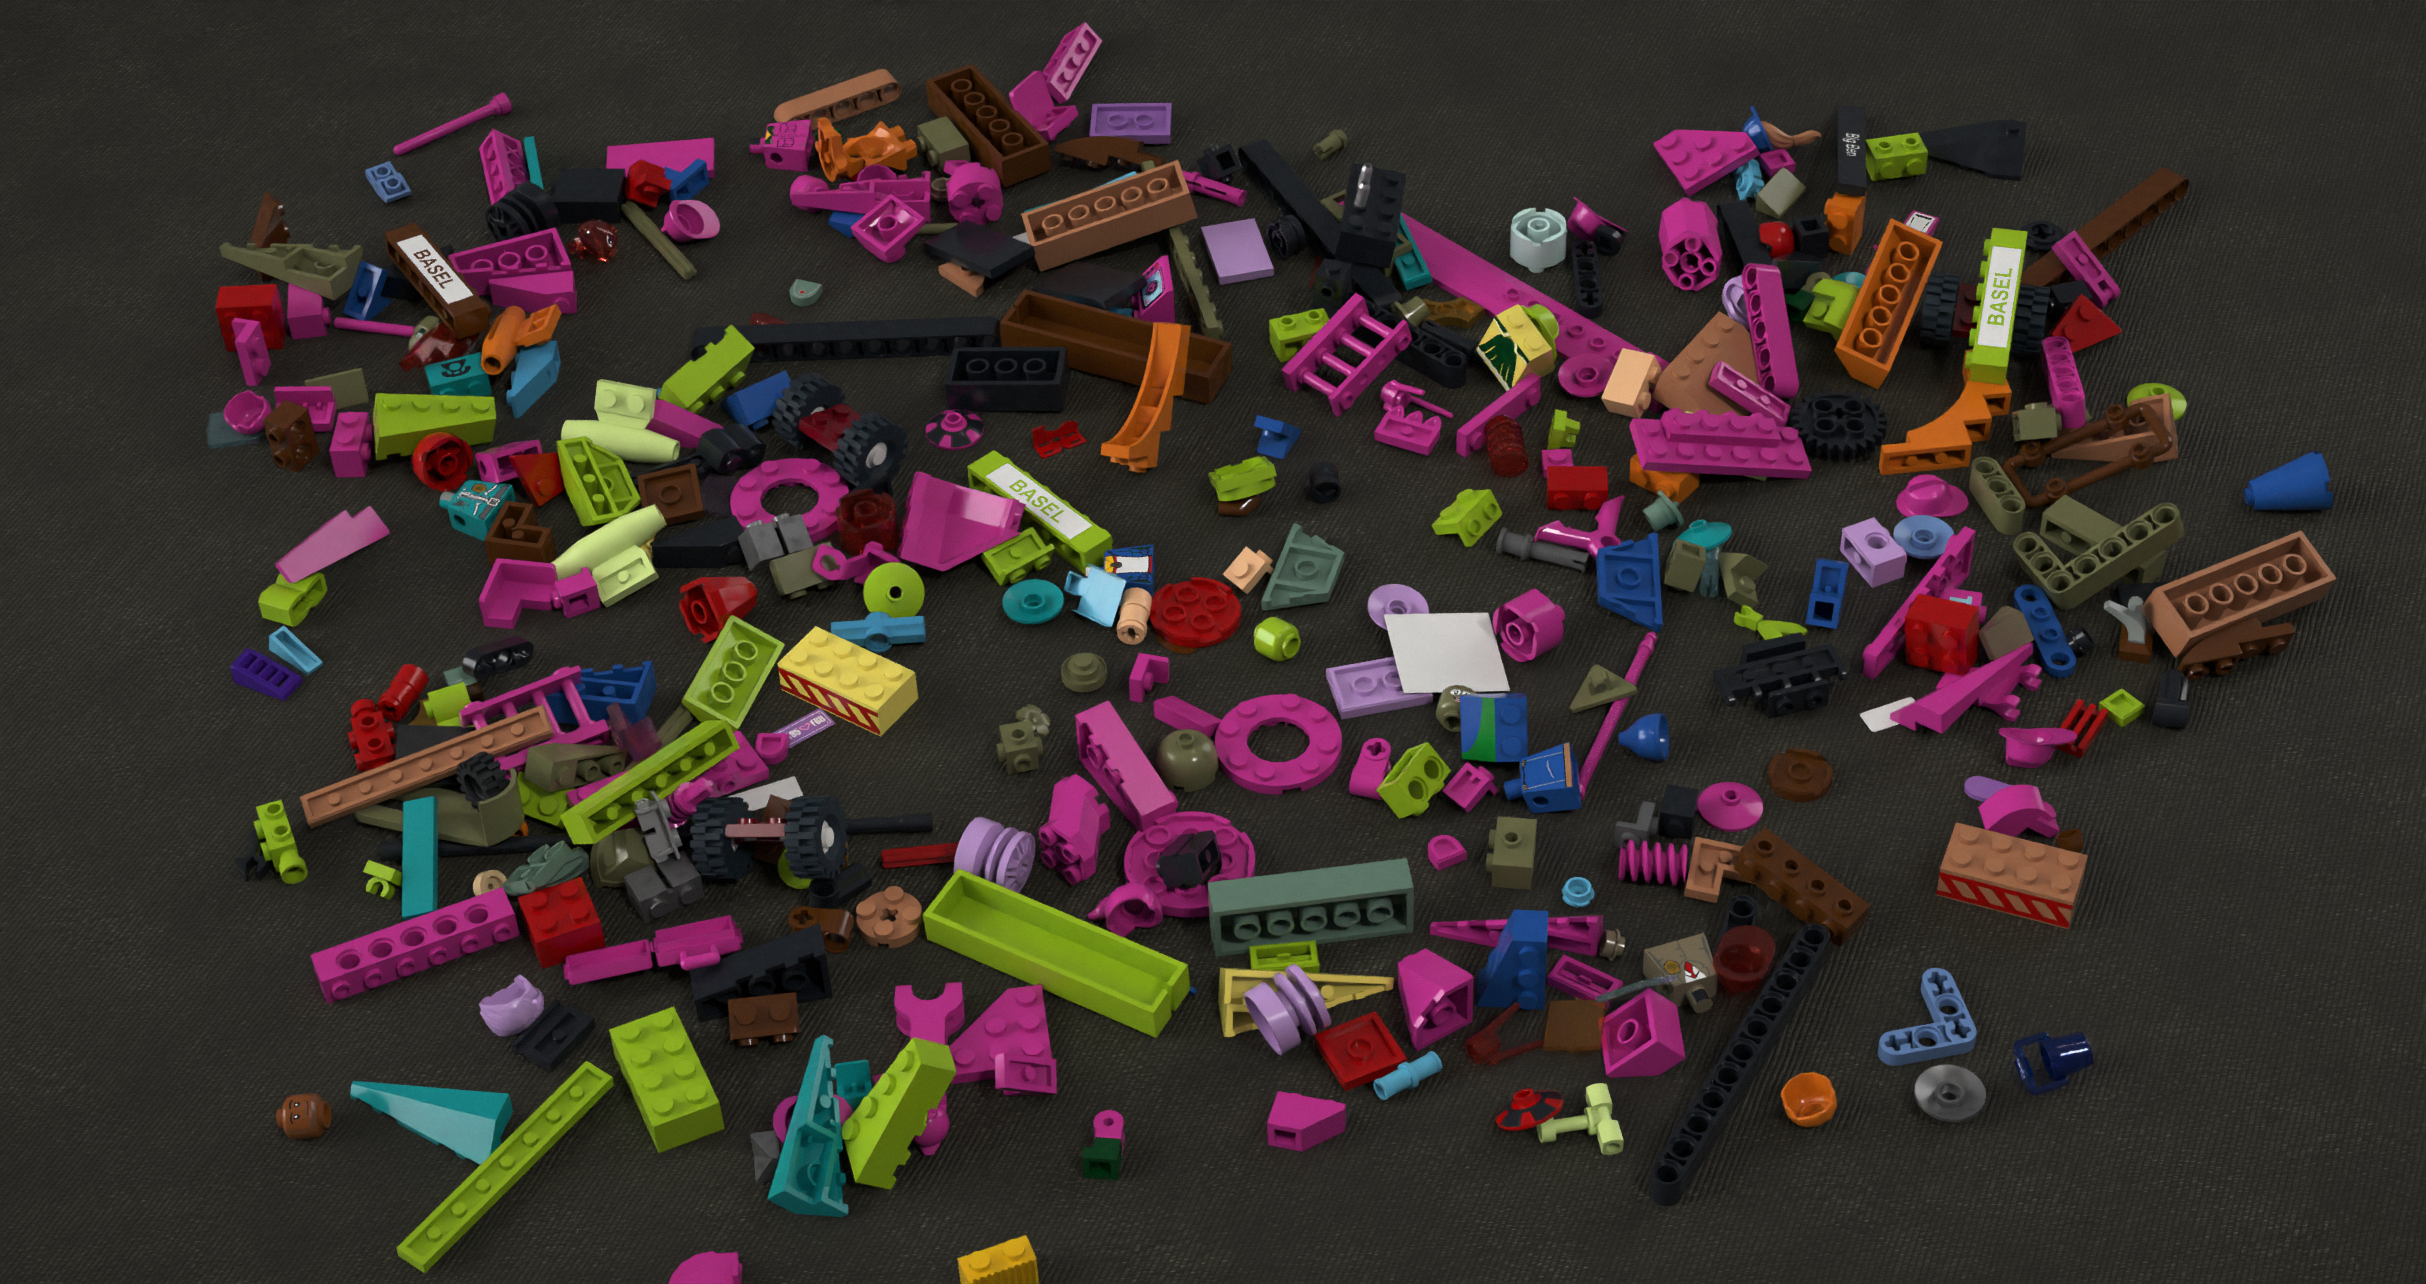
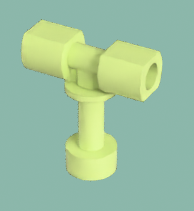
M1604 1083L1592 1084L1586 1087L1585 1098L1588 1107L1584 1108V1115L1555 1120L1552 1117L1548 1121L1536 1126L1541 1143L1556 1141V1134L1586 1129L1589 1136L1597 1135L1602 1154L1612 1155L1623 1151L1624 1140L1618 1121L1611 1118L1612 1100L1607 1084Z

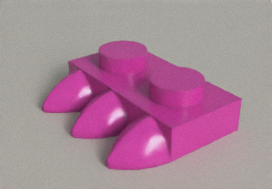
M1402 405L1390 409L1385 414L1374 431V437L1376 441L1429 456L1440 438L1441 419L1439 416H1434L1422 424L1423 415L1421 411H1415L1404 418V408Z

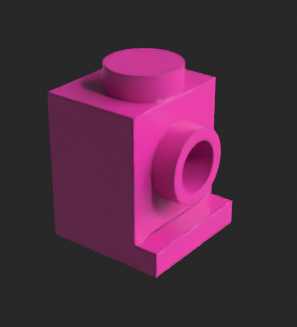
M587 567L581 568L582 573L554 582L556 590L550 592L555 608H561L567 619L601 607L597 584Z

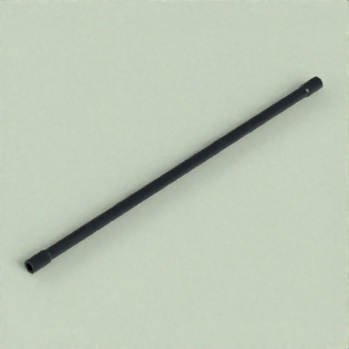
M932 812L844 818V821L848 823L846 834L933 831ZM679 827L676 829L682 843H690V840H693V834L690 833L691 827ZM568 833L511 836L488 847L438 840V857L533 852L545 844H548L551 848L560 841H564L571 849L580 846L582 849L592 848L593 844H573ZM403 841L380 842L379 853L381 861L403 860Z

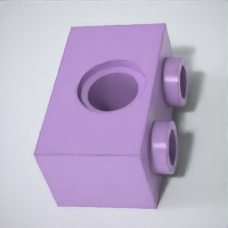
M1874 517L1842 528L1840 551L1872 588L1904 577L1907 554L1904 548L1899 546L1890 536L1888 530L1882 527Z

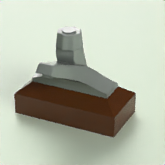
M2138 596L2131 597L2127 605L2128 608L2111 600L2106 601L2104 609L2122 622L2117 660L2150 664L2154 627L2143 612L2142 598Z

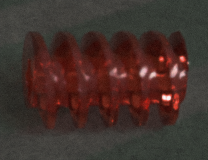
M1498 415L1491 418L1486 423L1484 432L1492 470L1495 474L1508 478L1523 474L1527 470L1529 463L1521 426L1506 415Z

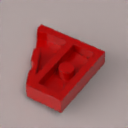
M2080 294L2076 296L2046 337L2060 336L2067 338L2073 354L2121 333L2122 329L2087 297Z
M558 452L511 455L508 457L534 507H540L565 490Z

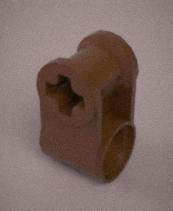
M801 906L793 909L788 915L789 925L793 929L791 934L820 924L826 952L842 953L849 948L854 925V917L850 912L843 909H821ZM804 916H807V921L804 923Z

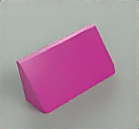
M1175 696L1157 699L1153 703L1154 717L1178 730L1194 729L1203 732L1210 738L1216 732L1221 722V719Z

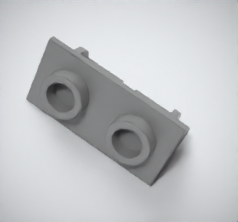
M651 791L653 800L648 801L647 798L639 799L635 802L636 807L634 809L642 831L651 828L655 829L654 832L644 835L650 856L655 858L657 863L666 861L668 859L667 854L674 853L676 858L680 859L677 848L682 846V842L676 828L670 829L667 818L672 817L668 803L665 798L660 800L656 793Z

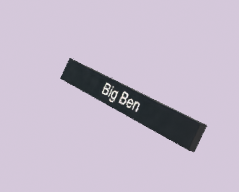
M1838 104L1836 111L1837 192L1840 194L1863 197L1866 193L1867 181L1865 108Z

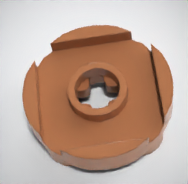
M890 886L885 891L871 895L856 907L858 932L861 938L872 946L878 947V943L888 944L889 948H898L912 942L921 931L920 926L923 922L922 907L915 897L905 893L901 887ZM889 916H894L896 919L893 922H891L888 919L882 921L884 918Z

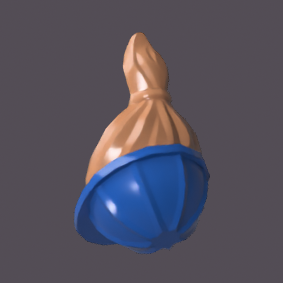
M1753 105L1750 106L1753 115L1745 122L1742 128V132L1748 134L1760 154L1782 148L1788 150L1793 146L1807 145L1822 137L1821 133L1815 130L1805 131L1794 136L1787 135L1776 126L1760 121Z

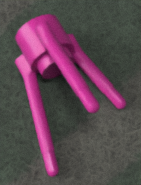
M1395 380L1388 382L1382 388L1380 398L1385 403L1383 409L1387 412L1399 405L1406 408L1412 402L1445 417L1453 418V413L1410 395V393L1424 395L1425 391L1422 389L1404 385Z

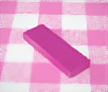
M1719 360L1714 365L1709 382L1710 386L1753 414L1762 413L1765 417L1774 418L1778 427L1786 426L1791 408L1790 405L1726 363Z

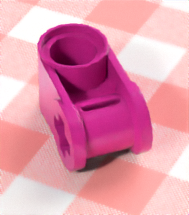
M1373 738L1366 741L1362 746L1359 759L1351 774L1349 793L1351 795L1378 800L1383 799L1376 789L1391 771V763L1389 761L1391 746L1386 740Z

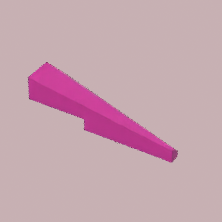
M931 171L922 172V177L908 179L907 175L904 174L898 175V180H881L877 178L839 184V189L824 191L823 186L815 187V192H797V190H794L791 193L792 205L867 214L887 196L892 194L923 216L927 222H930Z
M2029 642L1890 713V720L1914 731L1923 725L1942 734L1972 704L1979 707L2032 655L2033 643Z
M1603 915L1548 917L1547 947L1597 957L1603 932ZM1508 919L1431 922L1430 935L1496 947L1499 942V936Z

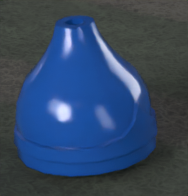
M1657 712L1637 719L1631 727L1619 733V744L1631 749L1643 759L1665 761L1669 754V728L1665 714Z

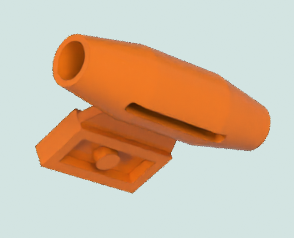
M557 304L531 313L528 319H526V314L522 308L518 306L507 307L493 321L483 342L481 355L482 369L490 375H497L513 361L520 345L528 347L533 344L540 346L547 343L552 338V334L562 314Z

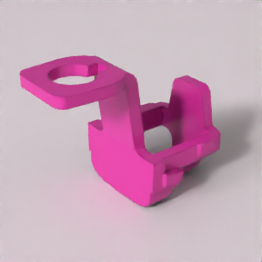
M874 541L866 544L863 554L847 560L839 550L822 544L818 547L812 569L829 580H846L855 576L854 582L864 585L869 574L878 566L890 562L901 563V561L883 551L884 547L882 544ZM828 554L834 557L836 564L840 565V569H835L834 571L827 570L822 564L823 556Z

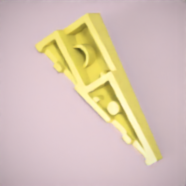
M1220 968L1218 1004L1224 1037H1232L1239 1033L1258 1029L1245 1004L1244 993L1262 982L1268 984L1277 992L1274 975L1279 972L1287 978L1285 971ZM1304 972L1320 991L1325 1001L1326 1009L1351 1000L1362 999L1365 996L1378 992L1392 990L1394 985L1393 977Z

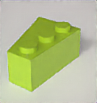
M731 324L725 329L724 338L717 345L710 342L704 348L707 351L706 354L695 362L690 360L664 382L658 398L696 415L700 414L708 402L718 401L725 394L727 388L730 386L735 388L746 378L744 373L755 348Z

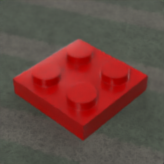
M1376 1011L1314 1035V1044L1345 1092L1381 1078L1397 1070L1399 1064L1407 1062L1406 1056Z

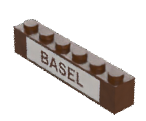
M414 222L384 232L388 257L458 340L490 329L488 317L491 316V311L488 303L479 298L476 289L467 284L461 272L458 273L449 258L446 259L442 255L439 246L434 245L430 241L426 231H422Z

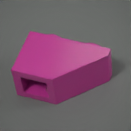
M1278 1091L1267 1122L1268 1145L1303 1152L1344 1132L1346 1128V1104L1333 1100L1302 1096L1297 1093Z

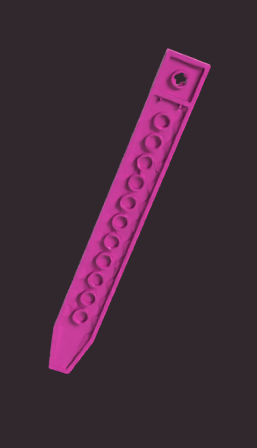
M1401 212L1432 275V283L1458 298L1463 296L1484 307L1485 314L1493 319L1496 315L1517 304L1527 308L1536 304L1545 306L1551 311L1558 322L1559 334L1554 342L1557 356L1565 361L1578 354L1596 353L1610 359L1615 366L1622 348L1646 353ZM1655 355L1663 372L1670 363ZM1657 384L1654 385L1653 389H1649L1651 401L1648 409L1654 413L1665 407V405L1652 398Z

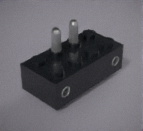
M1352 162L1334 257L1390 268L1397 241L1406 174L1372 167L1368 163L1357 164Z

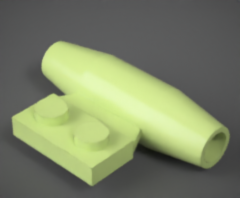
M604 379L598 380L594 409L599 420H566L561 432V440L586 436L593 441V444L605 448L622 460L630 462L664 464L678 459L680 453L679 441L646 429L652 418H654L657 389Z
M653 504L623 515L578 540L551 562L556 566L558 581L582 573L581 568L587 567L597 584L599 597L607 608L658 579L659 576L645 550L639 548L667 525L658 507Z

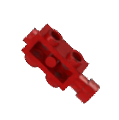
M361 699L356 701L351 706L353 718H350L353 731L347 734L352 751L359 750V753L354 754V758L360 773L395 761L396 743L391 744V740H395L396 737L391 721H384L382 711H377L376 705L372 700Z

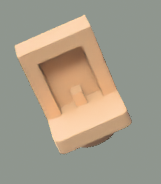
M1245 547L1223 575L1248 594L1266 572L1272 576L1274 569L1270 564L1273 560L1261 550H1258L1255 554L1248 547Z

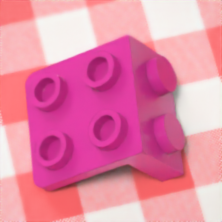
M1033 71L1009 93L1014 110H1017L1047 142L1054 140L1057 137L1056 135L1061 130L1071 125L1070 122L1079 115L1075 105L1054 107L1041 71Z

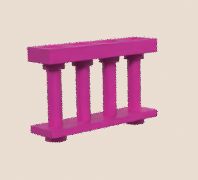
M1355 293L1283 367L1281 371L1287 388L1296 392L1303 384L1307 383L1329 396L1328 399L1333 414L1339 417L1346 409L1352 406L1354 400L1390 362L1408 347L1412 340L1408 323L1402 320L1394 329L1389 328L1369 316L1364 297ZM1363 325L1385 339L1374 349L1351 336V334L1359 326ZM1344 344L1366 357V359L1357 368H1354L1332 354L1339 346ZM1326 364L1347 376V378L1336 388L1313 373L1321 365Z
M579 665L572 668H560L552 676L487 701L471 702L463 710L459 711L462 729L474 724L477 730L488 725L486 719L504 713L506 718L518 714L517 707L530 702H534L536 707L540 705L545 706L555 736L539 745L532 744L522 748L516 754L508 757L504 755L494 759V761H499L501 764L500 769L506 771L505 777L511 780L509 772L511 768L515 769L517 776L520 771L525 773L528 749L530 747L551 743L602 745L609 742V728L605 719L597 722L591 720L575 685L581 683V669ZM561 690L564 691L580 725L577 730L567 734L561 731L546 699V696Z

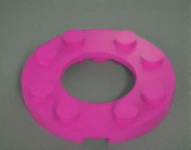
M789 458L765 461L745 474L735 485L730 498L732 516H736L744 531L746 530L745 526L758 520H762L763 524L771 522L776 516L767 513L762 508L761 501L764 498V494L771 488H779V484L796 486L802 483L804 487H812L819 496L817 505L810 512L802 515L811 541L814 543L829 536L842 525L843 517L839 499L849 493V489L844 478L836 470L816 459Z
M1296 694L1266 695L1243 701L1225 715L1216 730L1215 747L1221 770L1233 782L1254 792L1282 795V790L1300 787L1301 791L1312 788L1333 773L1342 754V734L1336 719L1323 706L1306 698L1299 697ZM1279 722H1285V725H1297L1304 730V733L1310 739V744L1306 751L1298 758L1287 762L1262 760L1254 755L1247 745L1250 734L1254 730H1258L1259 726H1274Z
M1196 811L1168 814L1155 819L1154 825L1143 832L1139 830L1130 840L1124 855L1125 879L1127 883L1133 881L1145 883L1159 896L1163 906L1162 912L1165 916L1186 918L1208 917V883L1203 886L1198 884L1194 888H1167L1163 878L1157 872V860L1180 835L1190 833L1196 835L1198 832L1212 830L1216 834L1222 867L1220 874L1213 876L1208 882L1249 878L1255 876L1254 847L1245 832H1239L1231 826L1230 820L1221 816Z

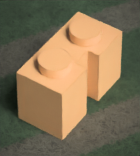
M1622 348L1601 397L1609 412L1638 419L1641 418L1643 411L1650 405L1651 394L1649 389L1654 388L1662 373L1655 355Z

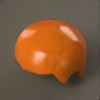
M1815 1072L1800 1073L1791 1078L1781 1092L1788 1118L1800 1127L1810 1128L1822 1125L1832 1118L1837 1107L1836 1094L1830 1080L1826 1076Z

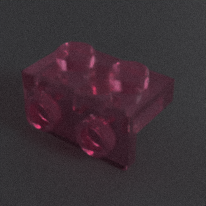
M617 701L606 707L610 719L606 722L612 731L611 735L620 750L627 748L635 762L642 758H649L663 746L650 716L632 725Z

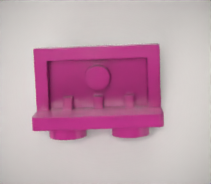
M234 318L232 327L236 338L235 345L246 385L257 387L262 378L267 375L271 366L260 321Z
M330 386L274 388V396L277 402L276 408L285 400L308 408L314 432L332 431L337 403Z

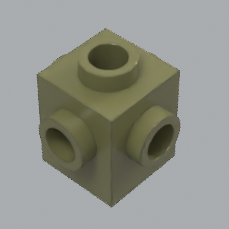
M1031 721L999 725L1001 743L996 744L999 763L1005 762L1008 774L1039 769L1038 756L1044 755L1041 737L1034 736Z

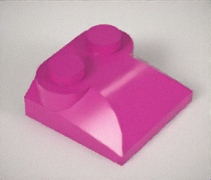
M890 194L850 228L853 235L864 248L882 261L891 263L903 257L905 254L904 245L927 221L919 213Z

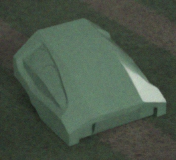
M564 841L556 843L551 848L548 844H545L532 853L528 858V865L519 866L501 887H503L507 895L519 896L572 880L589 868V856L581 846L571 850Z

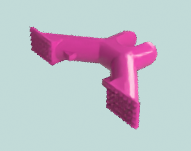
M1620 496L1603 502L1598 515L1595 517L1599 523L1598 530L1589 533L1572 529L1570 526L1564 527L1559 520L1538 527L1533 542L1543 540L1586 550L1596 560L1598 549L1610 545L1617 546L1621 543L1615 532L1621 505L1625 497Z

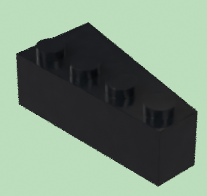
M820 924L722 958L716 965L690 970L699 1022L729 1017L728 1000L793 992L797 993L798 1004L833 998Z

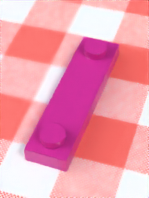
M1531 372L1458 429L1456 453L1466 458L1475 450L1480 449L1487 440L1529 407L1537 404L1541 397V377Z

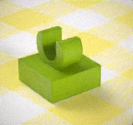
M371 860L367 861L363 872L373 878L368 881L366 891L375 895L379 886L383 885V891L380 896L390 900L395 892L394 885L402 888V872Z

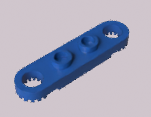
M2022 585L2015 590L2013 604L2025 616L2034 640L2031 641L2038 659H2040L2044 671L2047 672V675L2051 674L2053 678L2055 676L2058 679L2070 677L2075 670L2076 657L2067 642V638L2045 592L2035 585ZM2027 596L2028 598H2030V596H2032L2031 598L2033 599L2035 597L2036 601H2026L2023 599V597L2026 598ZM2056 659L2057 661L2061 659V662L2065 661L2067 665L2059 666L2054 664L2053 661L2056 662Z

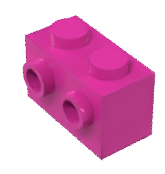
M368 412L338 414L329 450L336 478L365 477L368 463L371 460L373 442L375 441L374 426L370 423Z

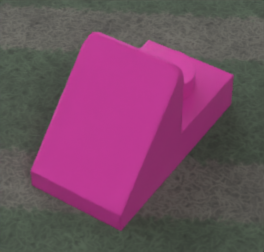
M1010 1053L996 1054L995 1089L1003 1090V1094L1006 1096L1057 1094L1056 1059Z

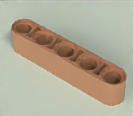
M878 69L784 102L775 109L774 118L777 123L811 120L812 130L818 128V118H828L832 124L895 101L900 96L902 88L886 69Z

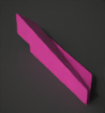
M368 506L353 517L344 510L327 521L277 561L275 566L287 582L295 583L389 535L390 531L371 506Z

